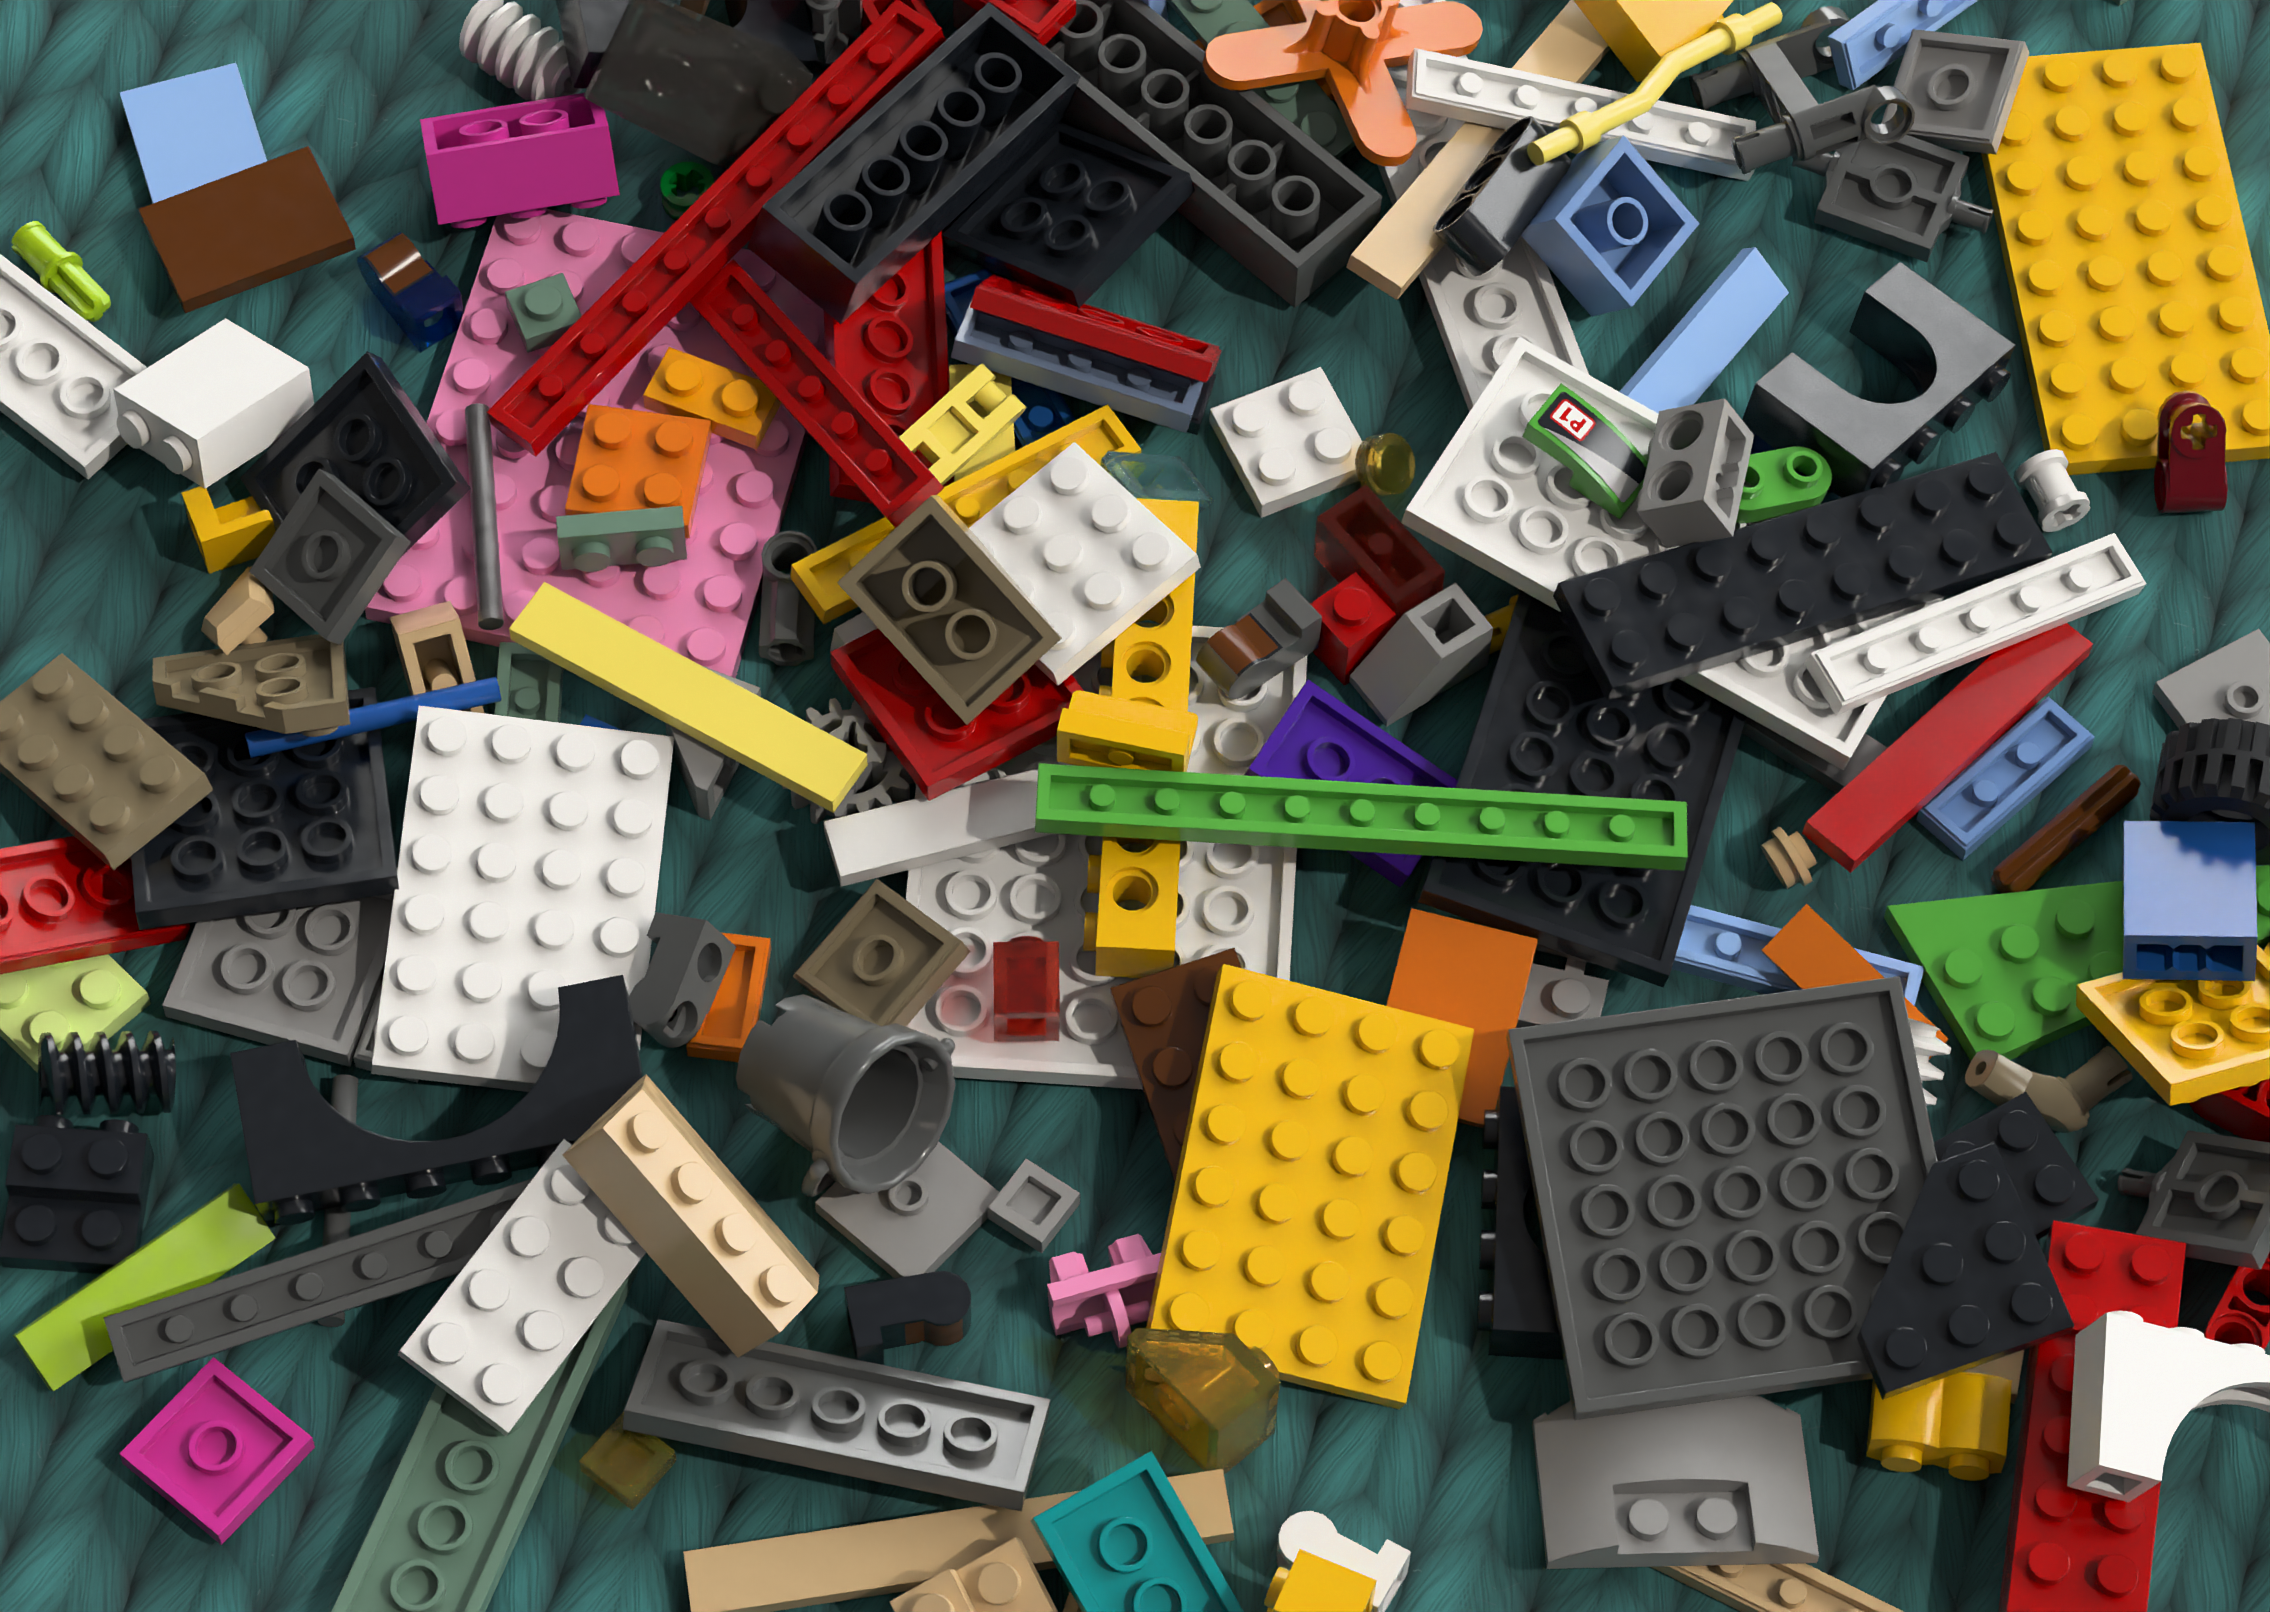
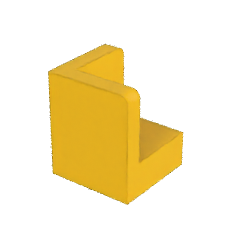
M199 486L181 492L189 525L209 574L258 558L276 532L269 510H261L252 496L214 509L207 488Z

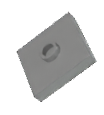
M1912 29L1893 86L1903 92L1915 112L1914 123L1906 135L1945 149L1996 155L2029 56V50L2025 41ZM1887 104L1881 124L1889 121L1894 116L1897 104Z
M2257 629L2158 680L2152 693L2179 729L2180 726L2189 722L2201 723L2202 719L2235 718L2270 725V643L2260 629Z
M938 1141L936 1147L918 1170L894 1188L864 1194L845 1188L836 1181L815 1202V1209L821 1217L893 1278L935 1272L988 1219V1207L999 1194V1191Z

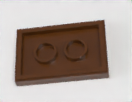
M309 146L138 209L141 222L184 313L356 250L354 237Z

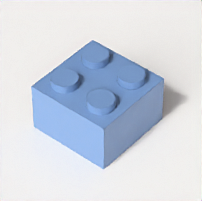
M1622 135L1598 142V144L1578 153L1572 160L1567 173L1521 236L1592 317L1631 308L1700 223L1628 139Z

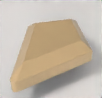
M252 566L248 567L203 620L201 631L226 655L239 644L246 645L266 642L268 638L259 626L274 613L273 592L249 572Z

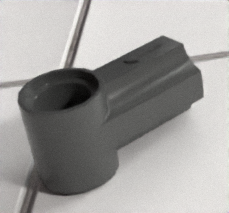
M795 531L780 532L770 537L764 544L761 554L763 583L759 655L761 658L769 659L779 666H798L801 662L814 658L816 613L791 580L790 574L780 572L785 568H791V564L817 552V547L811 538Z

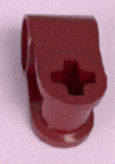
M2187 390L2176 392L2165 399L2159 408L2157 417V461L2154 469V495L2157 509L2162 514L2223 511L2226 506L2228 492L2225 466L2227 432L2225 420L2220 412L2197 392ZM2198 414L2202 422L2192 424L2193 415ZM2192 425L2190 434L2186 435L2181 430L2182 427Z

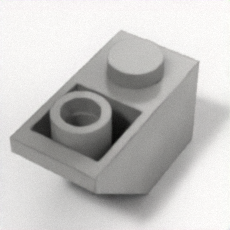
M1455 582L1404 613L1353 671L1349 682L1387 727L1487 666L1493 627Z

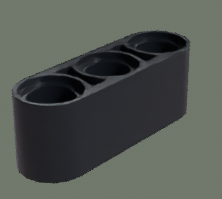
M1527 116L1517 121L1498 138L1434 225L1433 231L1473 276H1479L1489 271L1507 255L1571 166L1572 161L1565 153L1539 166L1530 160L1527 152L1528 145L1548 135L1532 116Z

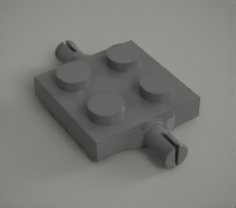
M1905 135L1895 143L1887 145L1875 144L1869 139H1865L1837 149L1834 155L1826 153L1806 161L1793 159L1792 162L1793 167L1825 177L1824 194L1817 207L1814 223L1924 262H1928L1939 235L1949 227L1951 222L1985 234L1994 211L1960 199L1961 183L1966 174L1970 157Z
M2188 1130L2176 1155L2161 1171L2150 1173L2132 1170L2131 1168H2124L2121 1171L2123 1176L2119 1175L2118 1178L2119 1193L2123 1196L2130 1195L2149 1199V1208L2136 1235L2186 1243L2185 1257L2262 1269L2270 1252V1142Z

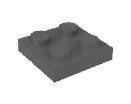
M319 469L249 572L324 639L341 645L411 541L337 477Z

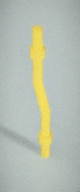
M1770 2L1743 16L1735 13L1715 22L1711 32L1666 53L1634 92L1592 113L1587 111L1578 112L1562 120L1558 130L1530 143L1527 148L1530 160L1539 166L1568 151L1576 154L1598 144L1602 134L1648 112L1680 73L1720 53L1731 55L1749 46L1754 36L1782 22L1781 9L1775 3Z

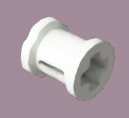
M2058 449L2047 450L2029 458L2020 465L2014 475L2020 489L2029 491L2039 510L2038 523L2042 530L2046 532L2059 531L2073 525L2090 510V500L2086 493L2077 491L2066 471L2069 462L2063 451Z

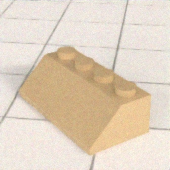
M647 1074L640 1078L562 1154L737 1358L779 1334L818 1293L819 1274Z

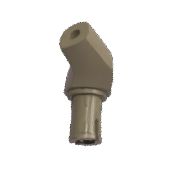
M2109 1046L2101 1049L2087 1063L2065 1078L2032 1072L1993 1050H1981L1971 1060L1965 1074V1082L1998 1107L2027 1092L2052 1130L2069 1133L2087 1126V1119L2090 1117L2089 1110L2110 1093L2115 1092L2121 1086L2131 1081L2132 1074L2126 1070L2128 1066L2121 1056Z

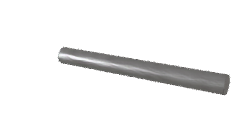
M476 403L465 408L469 485L471 488L470 501L478 625L485 630H496L503 626L504 620L491 423L486 413L489 407L485 404Z

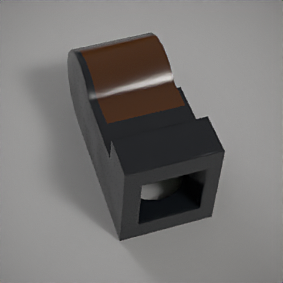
M935 1271L844 1287L846 1316L856 1360L884 1365V1349L916 1344L921 1341H926L936 1346H949L965 1337L971 1326L970 1289L959 1275L948 1271Z

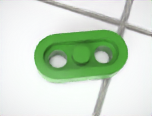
M1800 446L1750 454L1745 481L1752 487H1743L1736 523H1751L1777 518L1820 505L1832 481V473L1827 461L1814 450ZM1795 471L1802 472V473H1804V474H1805L1806 476H1808V477L1801 476V475H1799L1798 473H1796Z

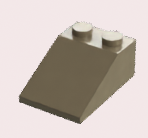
M931 495L837 582L966 725L973 721L1062 639L988 549L939 495Z

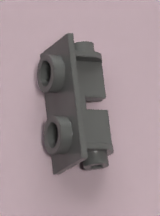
M805 0L818 57L816 65L819 68L828 69L846 50L847 45L850 46L863 33L862 0Z

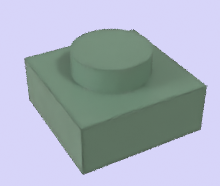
M563 273L505 291L507 307L527 353L553 345L582 316Z

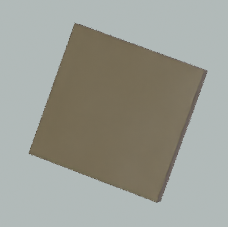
M876 879L795 972L793 977L802 987L819 1000L840 1011L880 1026L894 1023L907 1026L971 951L960 939L887 885Z

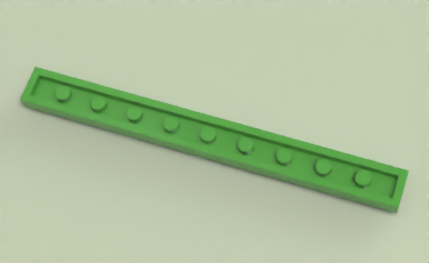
M1039 763L1035 818V832L1680 871H1684L1688 858L1687 802L1043 763Z

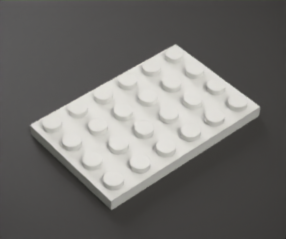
M419 706L397 868L399 889L394 891L371 1074L529 1092L544 1071L556 1041L560 1010L558 987L623 975L628 994L630 995L634 986L645 977L650 961L652 940L647 936V933L655 915L674 745L673 736ZM634 1022L640 1051L642 1028Z

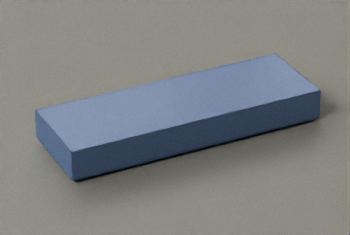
M2048 696L1920 809L1916 820L1963 861L2092 747L2095 736Z

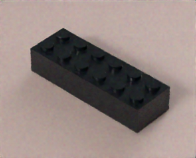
M988 2L761 207L747 248L837 322L842 324L1064 118L1081 76Z

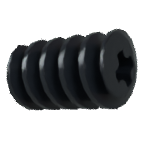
M123 1031L120 1034L115 1050H112L105 1032H95L89 1049L85 1051L78 1032H70L67 1034L62 1050L58 1051L51 1033H41L38 1044V1093L40 1107L43 1098L50 1097L57 1116L64 1115L70 1097H77L83 1114L91 1115L97 1096H103L110 1114H118L123 1097L130 1095L137 1114H144L150 1096L157 1095L163 1112L171 1113L176 1089V1060L173 1037L168 1049H165L158 1031H149L142 1049L139 1050L132 1032Z

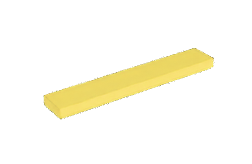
M546 582L541 585L509 628L512 641L832 813L835 812L868 765L867 754Z

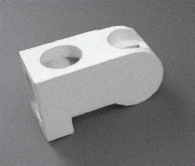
M1302 1511L1290 1516L1282 1524L1278 1536L1276 1554L1278 1568L1282 1567L1290 1570L1299 1549L1377 1580L1372 1612H1385L1408 1573L1411 1551L1387 1539L1380 1552L1376 1554L1338 1534L1332 1521L1323 1514L1314 1511Z

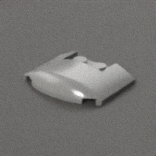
M1753 1395L1574 1421L1570 1400L1552 1411L1549 1415L1545 1412L1533 1420L1532 1429L1547 1569L1818 1562L1819 1552L1801 1416L1788 1408L1784 1409L1761 1396Z

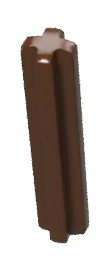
M2115 765L1997 865L1991 877L1993 886L2001 893L2026 891L2138 795V789L2141 786L2138 776L2133 774L2125 765Z

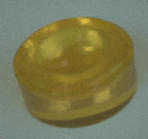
M1395 433L1367 437L1360 444L1356 453L1355 468L1357 477L1363 488L1374 496H1388L1404 492L1411 485L1415 475V457L1409 443L1402 436Z

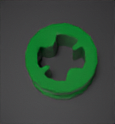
M680 162L672 165L664 172L660 185L662 206L666 214L673 220L677 221L714 183L711 172L705 166L696 162ZM693 186L698 188V196L689 192L683 198L678 197L677 189L688 192Z

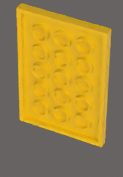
M1223 964L1216 975L1143 1346L1167 1352L1168 1350H1178L1179 1355L1395 1409L1402 1408L1406 1404L1474 1029ZM1149 1333H1159V1337H1149L1148 1335ZM1169 1334H1179V1338H1169ZM1189 1335H1199L1200 1338L1189 1339ZM1210 1336L1220 1337V1341L1210 1340ZM1148 1340L1158 1341V1345H1149ZM1179 1342V1346H1168V1343ZM1189 1343H1199V1347H1189ZM1209 1344L1219 1345V1349L1209 1348ZM1188 1351H1199L1198 1355H1188ZM1209 1352L1219 1353V1357L1208 1355Z

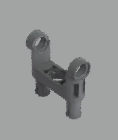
M1833 6L1821 7L1811 12L1804 19L1800 29L1743 48L1742 52L1738 53L1736 61L1689 76L1693 97L1701 110H1708L1709 107L1749 94L1752 98L1757 97L1775 123L1748 134L1731 138L1734 158L1743 174L1750 173L1751 170L1790 156L1794 160L1806 161L1865 139L1880 145L1892 144L1902 139L1910 131L1914 123L1915 112L1903 92L1896 87H1876V85H1872L1818 104L1801 80L1802 78L1835 67L1830 46L1817 47L1816 41L1825 29L1832 26L1841 27L1850 21L1847 14L1840 8ZM1889 103L1897 104V110L1889 121L1878 125L1871 124V117L1879 107Z

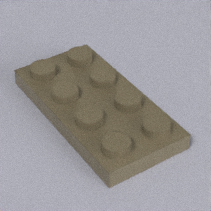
M63 653L0 701V772L112 870L116 869L213 791L204 772Z

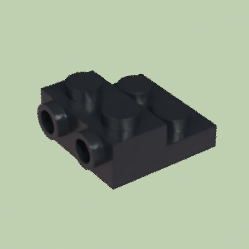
M56 1115L37 1116L34 1119L33 1126L16 1125L5 1183L9 1200L0 1246L2 1266L6 1268L103 1274L140 1249L154 1162V1153L148 1134L139 1133V1128L135 1124L118 1119L102 1121L99 1125V1130L74 1129V1125L70 1120Z

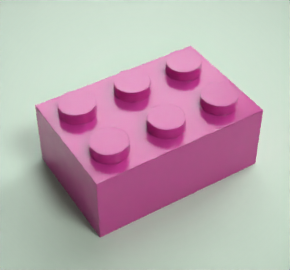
M599 90L420 119L438 225L450 223L454 228H471L485 223L487 217L511 213V216L514 218H532L544 214L547 211V207L569 203L574 208H593L606 203L607 197L620 195L609 126Z

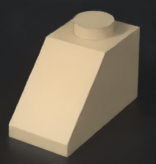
M451 601L389 617L410 695L476 681L460 618ZM483 706L460 710L484 713Z

